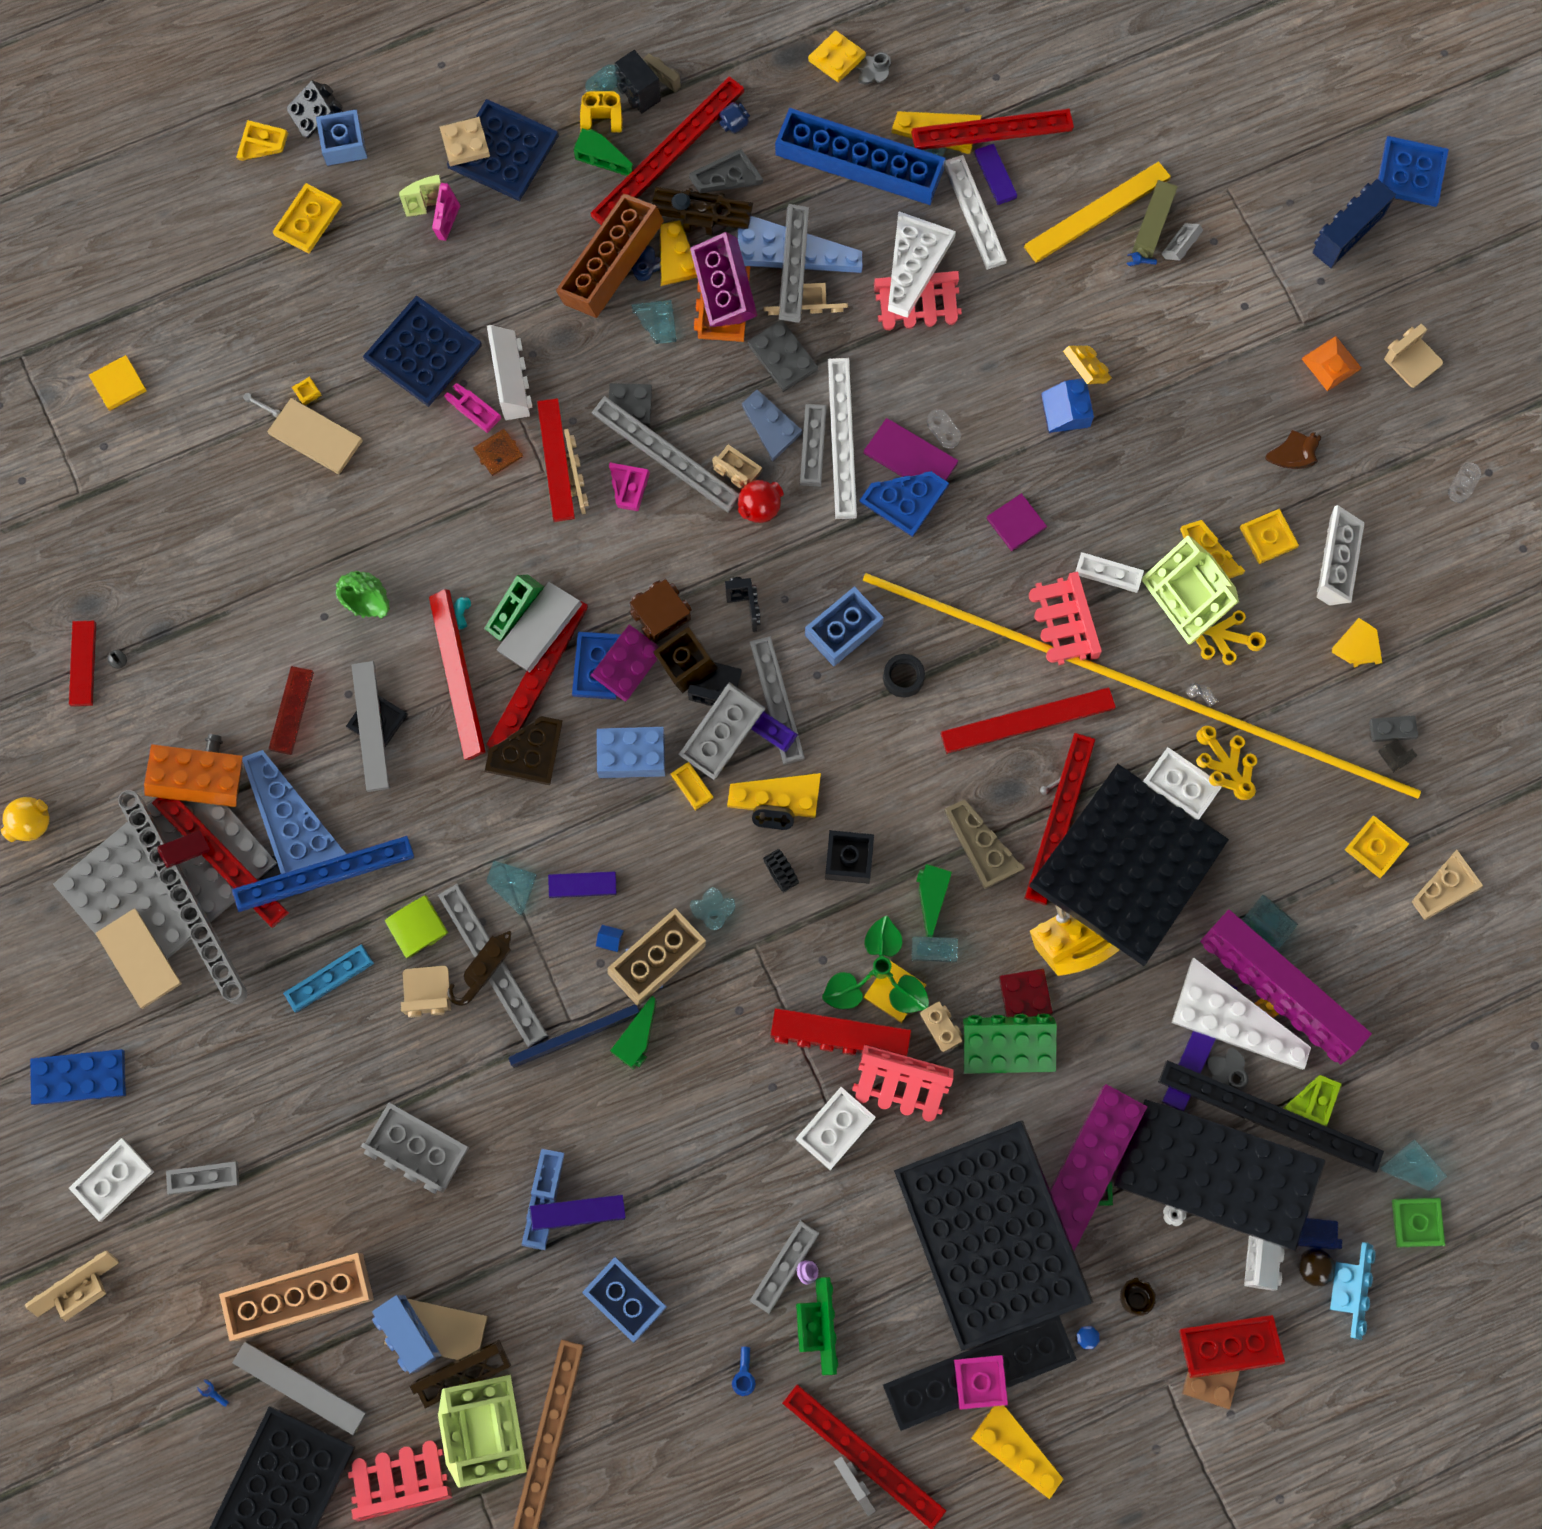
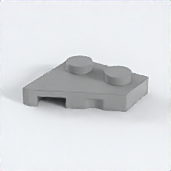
M842 1456L835 1460L836 1467L867 1516L876 1512L867 1498L871 1493L863 1481L858 1483L854 1477L858 1473L851 1461L846 1464Z

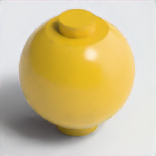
M21 797L10 802L3 813L2 821L4 827L1 829L2 835L10 842L16 840L33 841L41 837L49 825V813L46 803L41 799L37 800L32 797Z

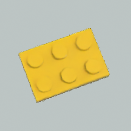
M305 183L273 230V234L310 254L341 208L342 203L340 200Z

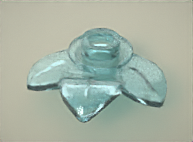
M711 887L705 892L703 900H691L690 907L695 918L703 920L708 928L716 930L724 925L726 917L733 914L735 900L734 898L723 899L721 892L717 888ZM714 915L718 916V918L714 920L710 918Z

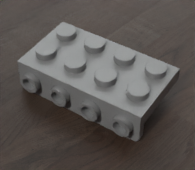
M391 1103L387 1104L366 1142L361 1145L362 1148L366 1149L363 1154L374 1160L377 1157L385 1160L383 1165L393 1171H396L397 1168L405 1171L403 1176L415 1183L417 1179L425 1183L423 1188L436 1194L437 1190L444 1193L469 1149L466 1145Z

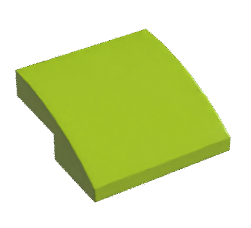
M427 895L413 901L384 920L406 958L413 957L426 946H432L448 934Z

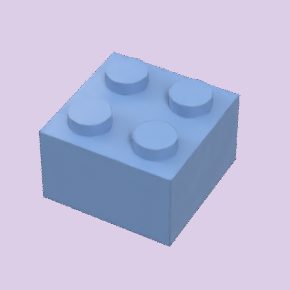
M357 109L316 117L321 150L327 166L367 159L362 125Z

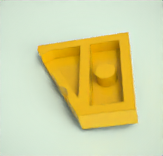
M247 120L237 159L244 161L283 152L288 136L287 130Z

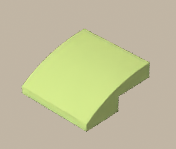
M439 175L418 180L399 192L406 217L427 214L426 206L437 204L441 183Z

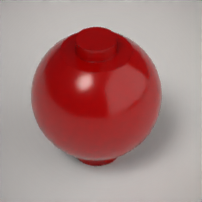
M764 480L749 482L742 488L738 497L739 514L742 518L754 523L770 521L777 515L780 509V498L784 495L783 489L775 481L771 484Z

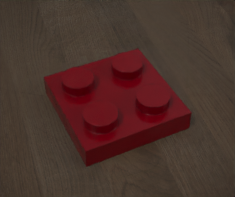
M1044 968L999 976L1006 1017H1014L1017 1014L1037 1017L1038 1014L1050 1015L1053 1013Z

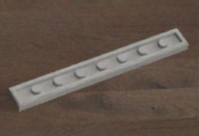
M604 396L592 411V415L727 513L737 503L738 492Z
M455 884L440 893L438 897L472 954L476 957L490 937L458 884ZM503 961L488 981L528 1048L549 1036Z

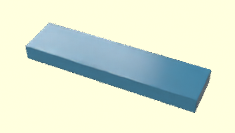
M360 944L283 994L293 1011L297 1013L374 963L364 946Z

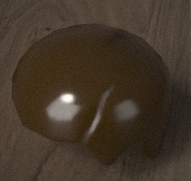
M1310 1248L1302 1253L1298 1268L1303 1280L1312 1286L1320 1287L1331 1282L1335 1273V1264L1329 1253L1321 1248Z
M1136 1277L1124 1284L1120 1291V1302L1128 1313L1144 1316L1151 1312L1156 1304V1294L1149 1282L1142 1281Z

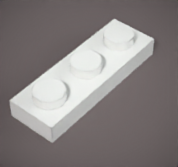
M1083 552L1080 554L1075 571H1078L1081 577L1135 593L1139 590L1144 570Z

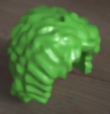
M351 571L349 574L342 575L339 578V582L335 585L337 587L335 594L341 605H344V608H348L355 616L361 615L362 618H365V616H378L382 619L383 616H387L390 610V601L386 596V589L378 578L371 573Z

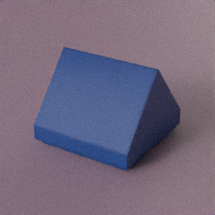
M602 925L598 932L596 947L618 952L624 930Z

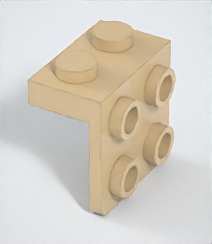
M1422 323L1415 329L1414 327L1408 329L1403 335L1404 338L1400 341L1398 339L1393 341L1388 346L1389 352L1384 358L1412 388L1418 386L1443 364L1442 359L1422 340L1423 335L1427 331Z
M446 966L413 968L403 971L404 1002H401V1012L412 1018L421 1017L423 1013L443 1015L445 1011H451V1001L447 995L450 986L449 969Z

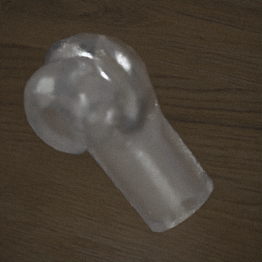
M1192 683L1186 689V693L1190 698H1194L1197 695L1202 696L1209 707L1219 702L1211 689L1206 685Z

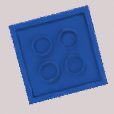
M1387 136L1378 180L1396 194L1395 198L1437 207L1449 149Z

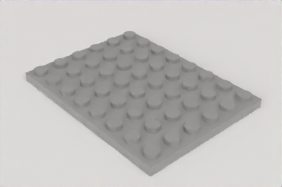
M182 801L258 881H260L259 878L277 864L228 806ZM152 802L147 805L167 843L183 837L156 809ZM141 817L137 825H142L146 817ZM126 822L53 883L94 934L135 908L167 959L191 940L188 931L129 822ZM150 836L147 843L152 844L156 836ZM202 855L179 864L210 923L235 902L232 893L234 888ZM159 856L158 863H162L163 860L161 856ZM176 873L169 875L168 882L175 880ZM180 893L178 896V901L184 900L186 898L187 893ZM192 911L189 914L188 919H195L197 916V911Z

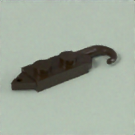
M511 931L496 937L492 936L465 970L464 981L470 989L462 998L454 996V984H450L447 995L453 1004L458 1006L468 1004L479 990L485 986L511 952Z

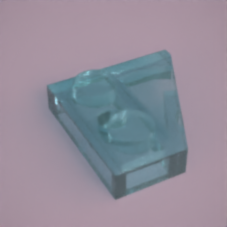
M493 861L486 882L522 916L537 875Z
M1414 1139L1380 1167L1381 1171L1427 1191L1433 1189L1447 1177Z

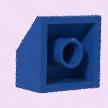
M1083 378L1064 381L1041 393L1049 433L1091 427L1094 415L1088 385Z

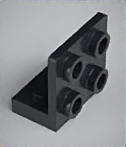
M714 662L718 669L697 684L690 685L688 699L713 706L729 682L738 688L742 670Z

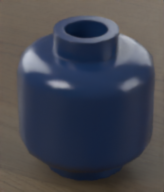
M732 102L720 112L722 120L719 123L726 132L730 130L733 134H736L749 124L748 118L750 115L741 103Z

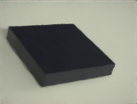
M379 696L384 746L386 747L408 714ZM356 711L346 727L360 736Z

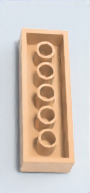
M355 1253L219 1294L230 1341H239L374 1300L364 1256L361 1253Z

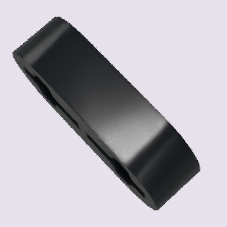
M758 805L754 808L752 814V821L756 826L779 830L790 829L795 818L791 809L771 805ZM760 812H763L766 816L764 820L760 819ZM782 815H787L786 822H782Z

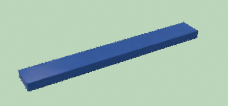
M404 836L234 888L232 893L238 912L413 859L414 854L408 836Z

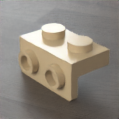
M729 444L718 457L715 456L712 459L714 470L721 476L726 475L729 477L731 482L739 488L755 481L762 472L761 466Z
M939 1001L920 1012L922 1019L942 1052L961 1045L963 1035L957 1025L953 1026L949 1019L951 1014L945 1005L942 1006Z

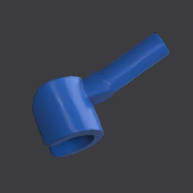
M1139 252L1127 255L1133 257V262L1126 263L1128 266H1135L1140 263L1157 264L1156 259L1144 258Z
M204 1379L203 1381L209 1385V1388L206 1391H202L197 1387L200 1394L204 1397L210 1396L226 1407L229 1402L214 1390V1386L209 1380Z

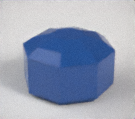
M1092 1326L1081 1327L1076 1333V1342L1083 1349H1094L1100 1342L1099 1332Z

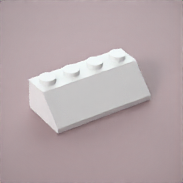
M488 325L487 330L495 378L504 419L506 421L530 416L529 408L533 407L531 396H526L525 389H529L527 376L523 377L522 370H526L524 357L519 355V351H523L521 338H516L515 331Z
M1338 505L1334 506L1330 517L1317 589V598L1330 606L1350 603L1352 601L1364 529L1363 521Z
M1249 1235L1244 1286L1271 1291L1277 1290L1278 1286H1281L1282 1272H1279L1280 1262L1284 1260V1248Z

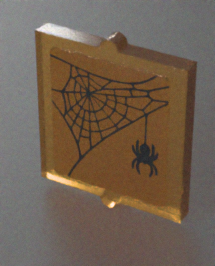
M505 429L500 430L473 447V450L480 458L481 465L487 468L491 476L523 457L516 446V441L511 439Z

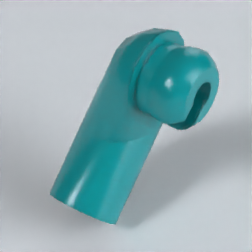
M460 597L454 604V612L459 630L468 626L463 615L465 609H469L471 606V600L468 597Z

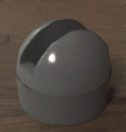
M113 650L108 654V662L113 668H122L127 663L126 655L120 650ZM116 655L120 661L117 663L113 656Z

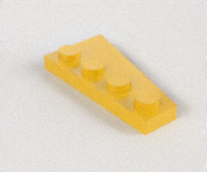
M1004 1405L993 1406L971 1439L1050 1499L1063 1481V1478Z

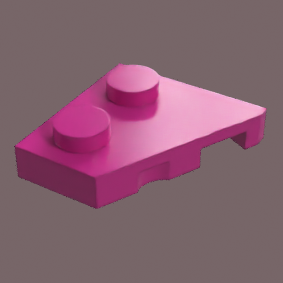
M442 182L439 187L432 229L439 240L446 241L459 211L460 204L449 184Z
M609 463L617 507L639 511L650 475L649 470Z

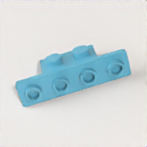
M1362 1242L1359 1265L1336 1262L1330 1310L1353 1314L1351 1338L1362 1340L1363 1335L1367 1331V1322L1364 1320L1365 1312L1369 1310L1370 1299L1367 1295L1368 1287H1371L1373 1281L1372 1273H1370L1371 1263L1373 1264L1375 1261L1373 1245Z

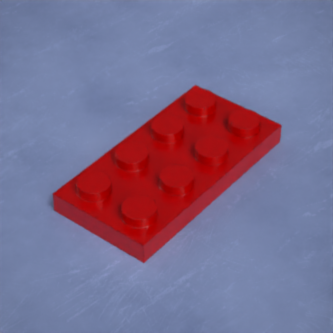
M1273 1315L1179 1330L1190 1378L1282 1365L1285 1363Z

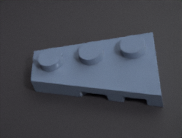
M755 390L742 403L745 413L760 436V440L766 447L772 462L802 434V429L758 390Z

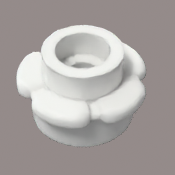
M1166 1206L1163 1210L1164 1220L1169 1225L1180 1226L1186 1218V1212Z

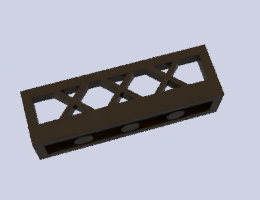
M497 1340L415 1380L410 1385V1389L413 1395L418 1393L424 1408L440 1402L442 1389L449 1388L444 1385L447 1378L453 1375L460 1377L459 1385H463L464 1379L469 1380L464 1384L483 1381L511 1367V1363L500 1340ZM499 1353L503 1364L498 1367L487 1365L488 1359ZM477 1365L482 1367L480 1375L476 1378L465 1375L467 1368ZM485 1368L490 1370L484 1373ZM431 1386L438 1387L437 1397L428 1401L424 1389Z

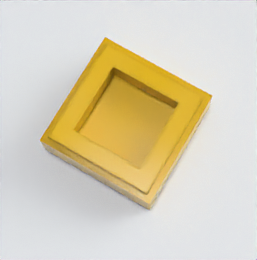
M310 376L292 387L304 406L322 396Z

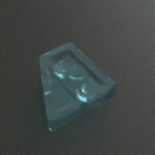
M671 300L632 304L633 313L640 319L641 324L650 333V337L656 344L677 342Z

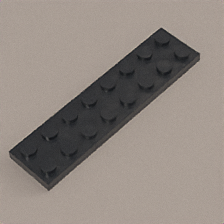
M1056 1316L1012 1332L883 1384L900 1431L959 1408L954 1360L1002 1355L1006 1389L1076 1361V1356L1060 1317Z

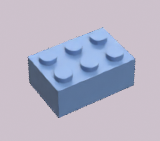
M854 586L805 627V636L834 667L881 628L884 617Z
M664 728L597 729V773L599 778L665 776Z
M616 1257L582 1292L633 1343L644 1334L667 1308Z
M395 1295L372 1311L375 1316L372 1318L375 1326L379 1331L383 1329L387 1336L385 1342L391 1351L395 1350L400 1357L397 1361L404 1372L408 1370L409 1374L417 1373L442 1356L405 1295Z

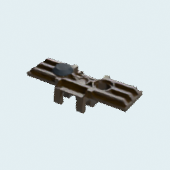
M655 187L652 204L657 206L661 216L684 219V232H690L691 225L704 227L708 236L713 235V226L715 224L748 229L753 208V202L725 198L723 193H720V195L699 193L698 191H692V188L680 191ZM722 209L728 210L725 215H719L722 214Z

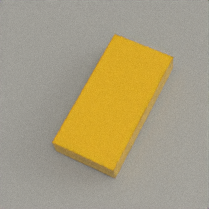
M689 762L670 773L695 811L714 799Z

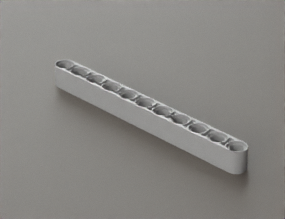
M132 790L123 791L118 797V803L220 993L230 1003H243L247 998V990L179 864L166 868L164 862L158 863L160 854L157 848L167 842L147 805L136 792ZM135 798V803L128 807V801ZM141 817H146L142 825H137ZM155 835V841L152 844H148L149 837ZM176 873L175 880L168 882L169 875ZM186 892V898L178 901L179 894ZM192 911H197L196 918L189 920V914ZM202 930H207V936L199 940V933ZM213 949H217V956L213 959H210V951H212ZM228 968V975L225 978H220V971ZM238 987V995L234 998H231V990L233 988Z

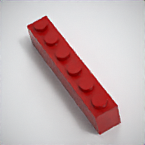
M777 1008L774 1011L771 1038L775 1039V1043L787 1045L788 1041L797 1042V1046L803 1048H811V1045L820 1046V1050L828 1052L840 1049L846 1055H856V1052L862 1053L864 1045L907 1056L911 1030Z

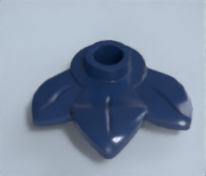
M647 245L631 268L636 279L647 281L651 278L653 272L660 271L661 257H655L654 249Z

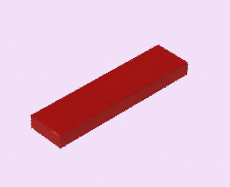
M94 620L72 621L69 705L71 707L93 706L96 622Z

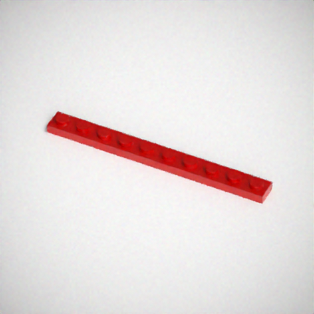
M729 76L590 213L591 217L602 225L623 194L638 198L720 117V112L724 108L735 102L744 93V87Z

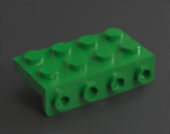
M1017 1014L1014 1017L992 1015L986 1018H982L979 1015H970L968 1018L963 1019L964 1074L1056 1072L1057 1024L1055 1018L1049 1014H1038L1037 1017H1028L1024 1014Z

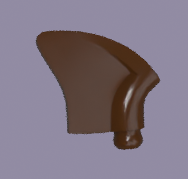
M1292 430L1287 440L1267 453L1265 459L1272 464L1289 469L1311 467L1318 462L1315 451L1321 436H1316V432L1311 433L1310 436H1305Z

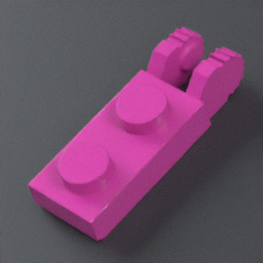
M458 383L453 388L462 396L460 400L448 392L444 395L446 400L456 407L457 410L486 433L501 420L499 413Z

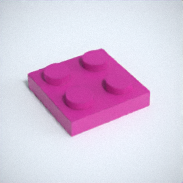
M1002 1355L954 1360L959 1409L1008 1405Z

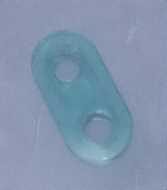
M606 65L589 78L585 84L586 92L611 91L616 87L615 65Z

